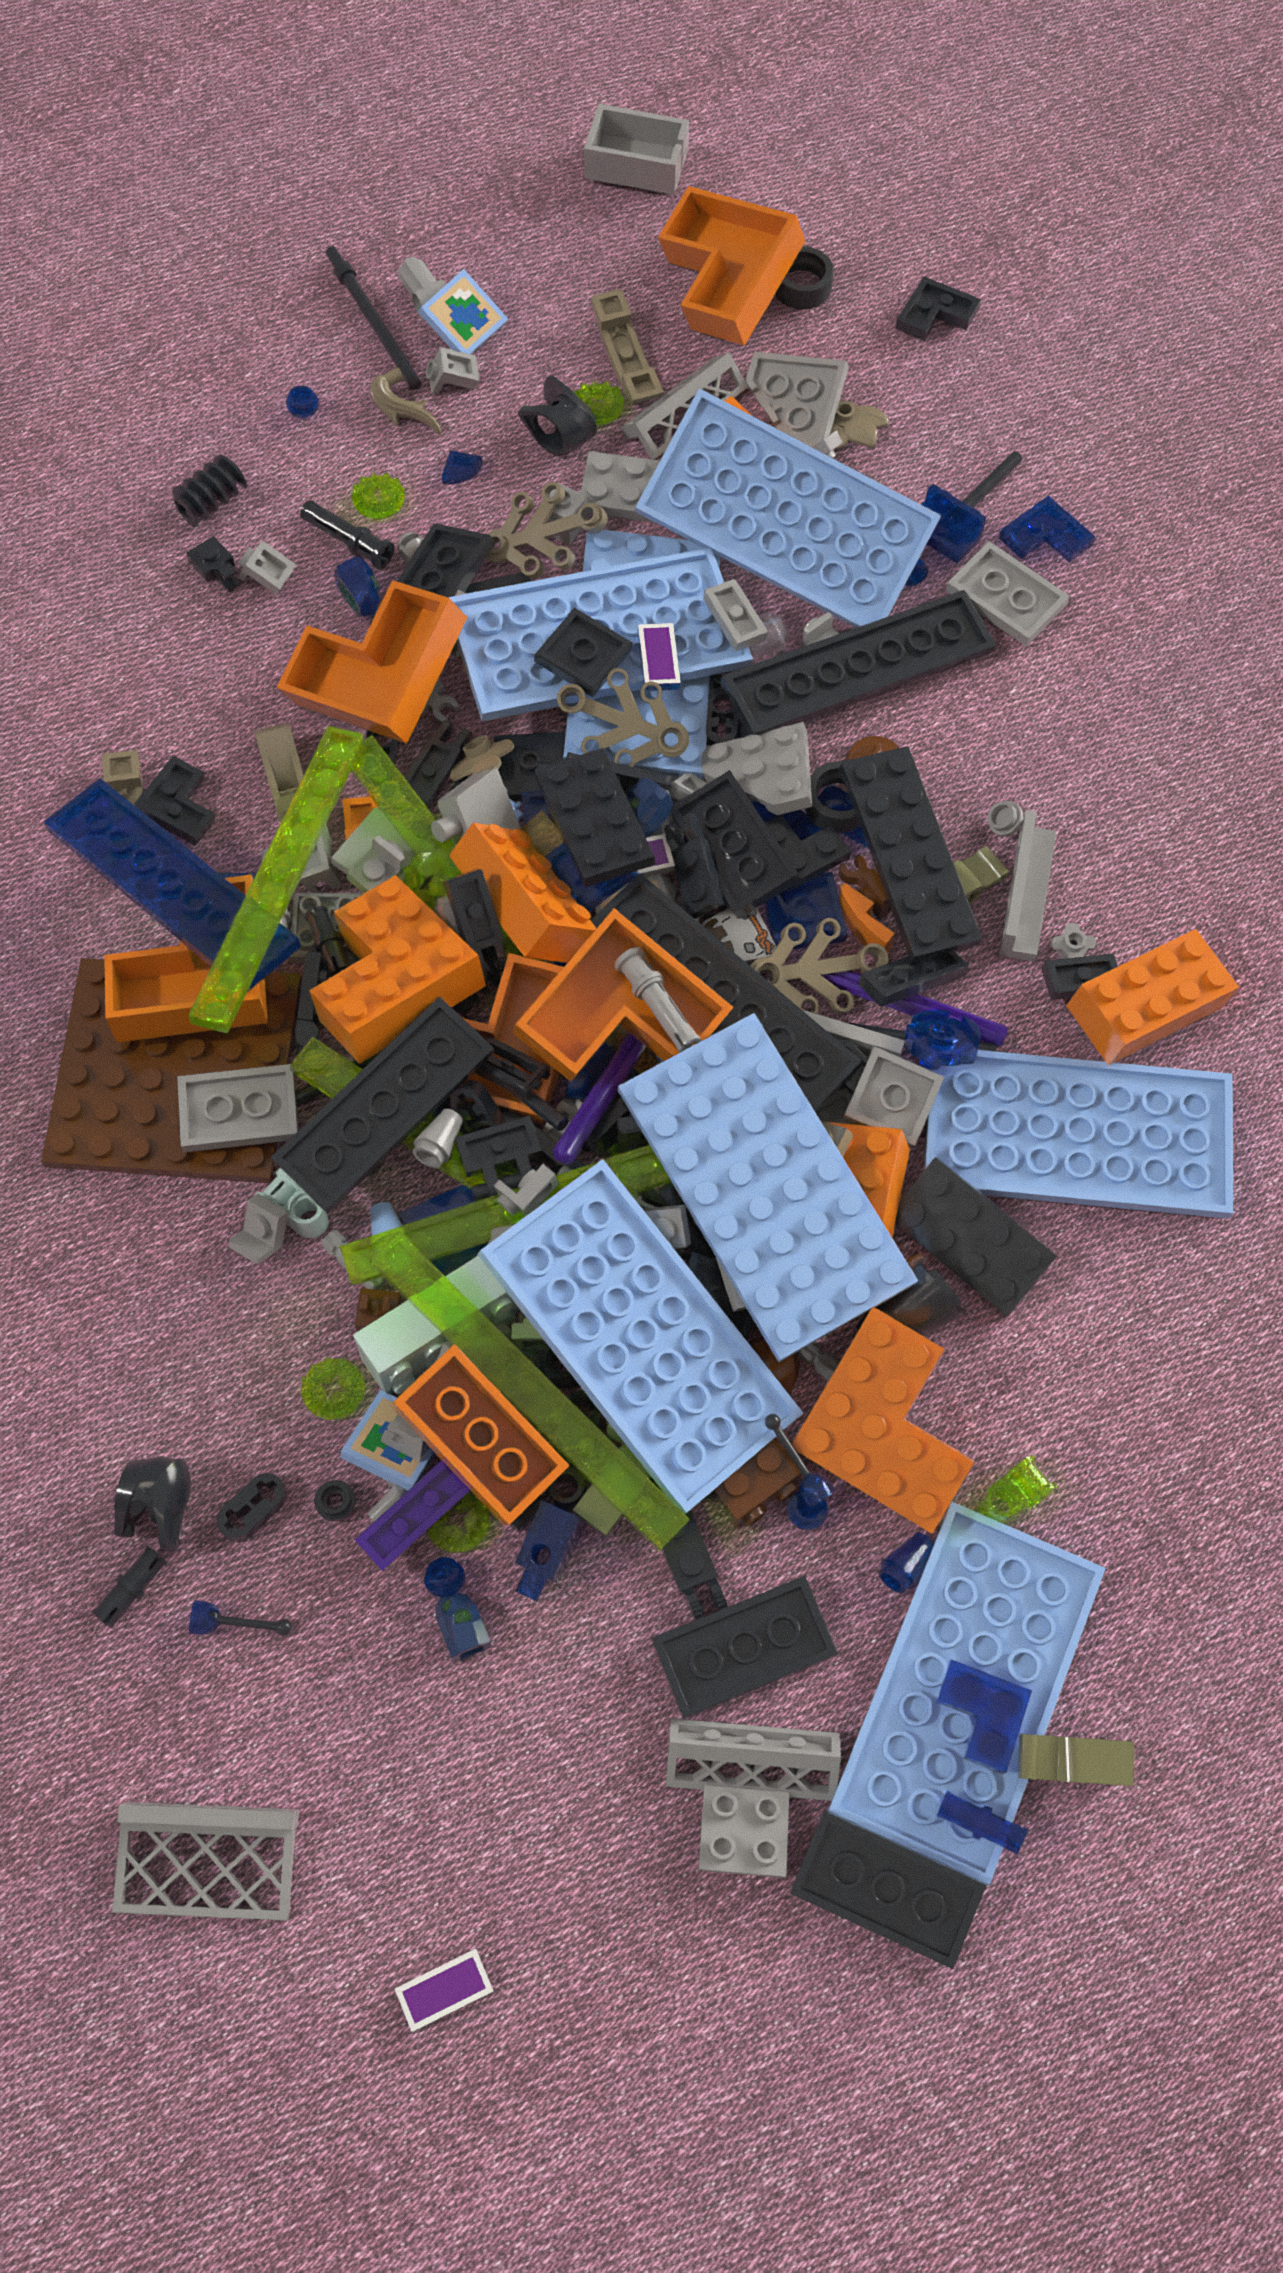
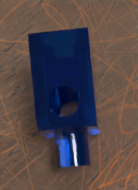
M541 1501L515 1561L516 1564L525 1568L515 1592L538 1601L547 1579L556 1583L559 1582L586 1526V1523L580 1517L545 1501ZM545 1548H550L551 1557L549 1562L539 1564L537 1560L539 1552Z

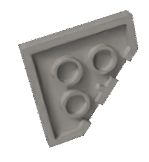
M754 352L746 383L776 429L812 447L830 435L849 367L845 360Z
M804 722L783 726L761 735L752 734L743 738L717 743L706 747L703 751L702 773L707 783L730 770L751 803L755 800L765 805L768 811L776 815L812 807L808 736Z

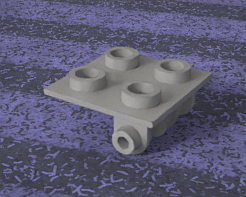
M704 1785L698 1860L699 1871L786 1878L789 1792Z

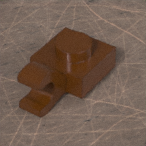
M858 854L854 859L857 871L848 870L844 863L839 866L838 873L840 879L847 884L857 885L859 887L858 892L874 902L872 911L878 919L891 913V907L878 873L874 868L871 870L868 868L866 860Z

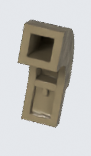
M289 722L254 730L279 822H281V819L296 816L312 809L313 802L304 778Z

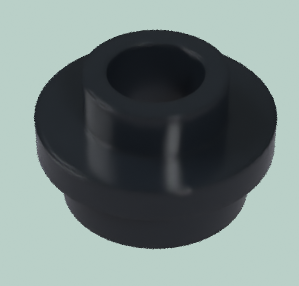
M331 1480L321 1485L314 1498L318 1514L325 1520L333 1522L347 1518L354 1510L356 1503L352 1488L340 1480ZM333 1496H341L343 1498L342 1504L337 1508L328 1506L329 1499Z

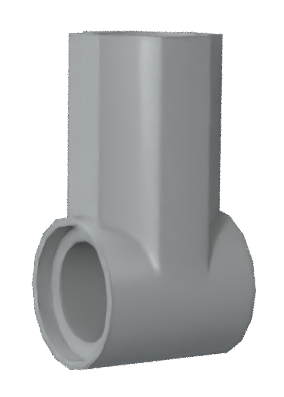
M412 256L405 259L401 267L397 269L398 278L410 293L417 314L422 320H425L418 313L419 309L440 291L446 283L443 280L437 281L424 262Z

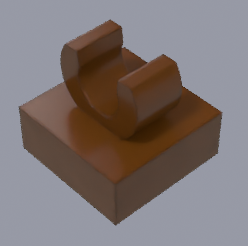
M361 1288L355 1319L356 1330L360 1331L398 1307L401 1300L400 1292Z

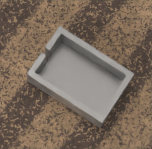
M598 104L584 146V178L675 195L681 170L688 153L689 120Z

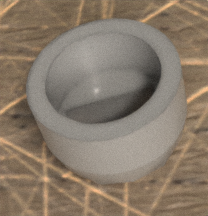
M407 532L399 539V556L405 562L411 560L423 541L418 533Z

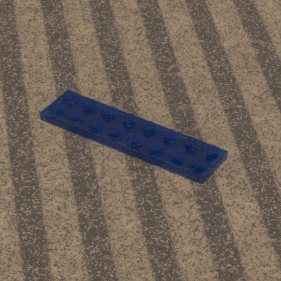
M101 778L44 821L49 833L244 994L250 991L301 947L300 940L296 935Z

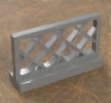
M125 1802L119 1804L117 1823H120L112 1913L288 1920L295 1830L298 1827L299 1809ZM131 1831L148 1832L158 1845L142 1862L130 1850ZM157 1832L172 1834L166 1840H163ZM180 1833L191 1834L202 1847L185 1864L181 1862L168 1846ZM200 1834L215 1836L207 1843ZM223 1835H233L245 1849L228 1866L211 1848ZM244 1836H256L259 1838L250 1845ZM266 1837L284 1838L283 1857L270 1868L255 1851V1848ZM163 1851L178 1870L160 1886L145 1866ZM206 1852L222 1872L203 1888L188 1868ZM249 1854L265 1874L246 1890L231 1870ZM128 1861L135 1867L129 1874H127ZM282 1865L280 1880L274 1872ZM139 1872L155 1892L143 1903H125L126 1883ZM182 1874L198 1894L186 1905H175L164 1890ZM224 1876L228 1878L242 1895L230 1907H219L207 1893ZM267 1878L280 1890L279 1909H262L251 1896V1893ZM157 1896H159L160 1899L164 1902V1904H150V1903H151ZM201 1898H202V1899L206 1902V1904L208 1905V1906H193V1905H194L198 1900H200ZM246 1900L252 1908H238L237 1906Z

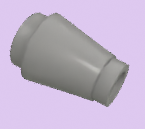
M443 1109L415 1139L413 1154L416 1159L432 1168H439L442 1163L448 1162L455 1143V1137H457L460 1125L463 1122L462 1117L451 1109Z

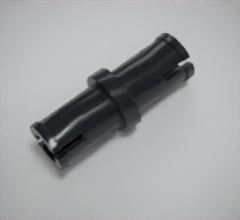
M316 906L314 910L317 917H314L310 909L305 914V918L309 922L316 939L314 941L316 951L321 952L328 967L329 975L333 977L341 972V969H346L351 964L342 947L344 944L343 937L340 932L335 930L327 907Z
M147 1546L124 1575L119 1574L115 1578L116 1585L91 1613L96 1618L99 1617L100 1621L106 1626L113 1629L115 1623L135 1600L140 1601L145 1595L143 1590L162 1567L167 1564V1561L163 1557L159 1558L160 1554Z

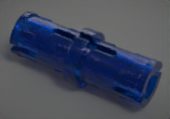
M948 1790L936 1815L938 1818L941 1817L972 1832V1838L979 1841L982 1837L1013 1852L1015 1855H1018L1020 1846H1022L1028 1828L1021 1827L992 1813V1807L984 1804L983 1808L952 1794Z

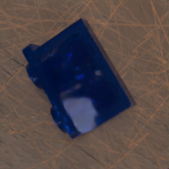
M931 484L927 489L925 501L921 505L941 515L927 545L958 564L981 540L986 517L975 508L952 496L948 491L941 489L935 484Z

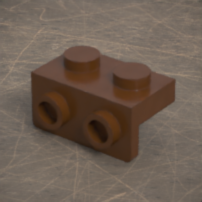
M774 1438L712 1492L731 1516V1523L735 1529L743 1523L750 1527L766 1515V1506L776 1499L783 1503L799 1490L797 1484L800 1482L801 1473L778 1440Z

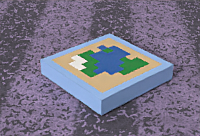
M464 269L418 311L452 350L470 355L508 320L505 314Z
M380 1390L342 1448L340 1458L393 1484H397L405 1490H409L422 1478L436 1453L429 1448L421 1461L418 1462L381 1442L385 1430H388L387 1426L391 1421L395 1420L398 1413L390 1406L397 1397Z

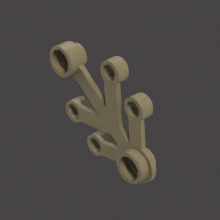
M551 481L543 486V501L525 530L516 532L523 517L531 513L534 508L532 497L526 492H517L511 499L513 509L501 529H494L488 533V535H491L494 546L486 558L493 563L510 561L521 568V571L527 577L537 579L544 572L543 562L532 555L526 557L515 549L529 544L551 558L553 563L560 569L567 570L575 562L574 553L566 546L558 547L547 540V538L579 528H583L590 534H597L607 525V513L598 504L587 503L581 506L576 514L546 523L556 505H559L565 498L564 489L558 483ZM557 489V494L550 498L551 491ZM526 499V504L519 508L520 502ZM593 511V517L590 520H586L588 514ZM501 541L500 546L494 550L495 545ZM567 553L566 560L560 563L561 555ZM536 563V568L529 572L530 565Z
M622 668L612 669L608 674L607 682L609 687L616 691L624 712L585 697L583 689L576 684H567L558 692L557 702L563 712L576 714L582 711L619 726L599 736L591 735L584 738L581 744L583 754L588 753L585 749V744L589 740H595L599 744V749H605L637 734L652 740L633 750H619L614 758L615 763H619L618 758L623 753H627L632 757V763L629 766L634 767L635 763L657 753L669 758L680 756L688 747V731L682 724L671 721L661 698L662 689L656 682H646L642 686L640 694L642 700L650 704L657 725L643 720L628 685V674ZM613 674H623L625 682L621 686H615L611 682ZM653 686L658 690V696L655 699H648L645 696L644 691L647 687ZM570 693L576 694L579 698L575 706H568L565 703V697ZM668 733L677 735L678 743L675 746H668L665 743L664 737Z
M826 918L816 926V936L796 964L783 965L793 947L804 941L806 932L802 925L791 923L782 930V940L771 956L759 958L750 966L759 974L761 970L767 971L770 974L769 982L801 1010L802 1002L807 1001L812 1006L811 1013L817 1014L819 1003L813 996L801 994L787 980L800 979L826 998L833 1012L843 1014L851 1010L854 1005L852 994L846 990L838 989L821 975L860 970L863 973L888 964V953L883 946L872 943L861 948L856 955L818 960L829 942L837 938L841 931L837 920ZM824 924H829L832 926V936H828L824 933ZM789 929L797 931L799 935L797 941L789 938ZM865 955H871L874 958L873 967L865 963ZM838 996H843L846 999L847 1005L845 1008L837 1005L836 999Z

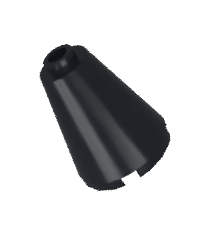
M916 1251L907 1258L906 1262L918 1282L875 1308L924 1336L960 1318L967 1311L959 1306L962 1302L936 1269L933 1268L928 1271L922 1263L926 1259ZM870 1311L866 1312L856 1324L855 1328L857 1331H859Z

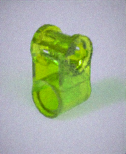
M1029 1455L1014 1466L1004 1477L992 1484L980 1500L979 1513L1008 1525L1029 1508L1032 1509L1045 1500L1059 1486L1056 1482H1049L1035 1464L1036 1458L1034 1455ZM999 1497L1004 1499L1009 1506V1511L1002 1512L997 1510L992 1503V1498Z

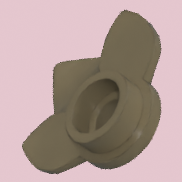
M839 401L830 434L837 431L843 443L835 449L843 448L849 441L868 448H874L877 439V428L887 426L889 420L882 411L875 407L857 406L850 401Z
M487 735L478 736L470 740L463 747L464 759L452 768L450 778L452 781H458L467 775H473L480 771L494 768L499 769L501 766L500 757L514 749L513 742L509 739L499 742L490 741Z

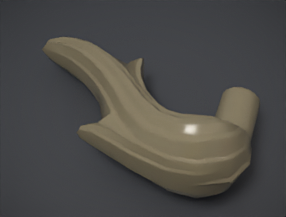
M399 367L375 377L370 384L371 398L376 406L396 426L399 425V418H409L428 425L437 434L441 435L442 431L437 420L424 408L426 400L407 401L392 393L390 387L404 380Z

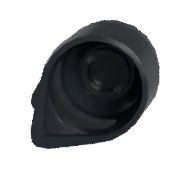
M553 375L548 376L544 383V399L547 405H524L518 411L520 419L536 442L547 452L554 455H561L580 448L597 433V422L592 410L568 386ZM538 415L547 418L555 425L556 430L554 433L546 434L541 429Z
M159 1456L133 1460L126 1465L121 1474L115 1497V1536L132 1537L135 1533V1523L148 1507L152 1523L158 1525L160 1548L170 1552L177 1551L180 1544L184 1510L188 1504L191 1492L189 1468L182 1458L174 1459Z

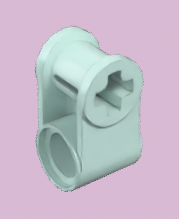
M279 1168L276 1171L277 1177L263 1192H257L256 1194L262 1195L288 1211L286 1224L299 1235L305 1238L319 1237L328 1227L329 1219L327 1214ZM316 1211L315 1216L307 1220L300 1219L305 1212Z

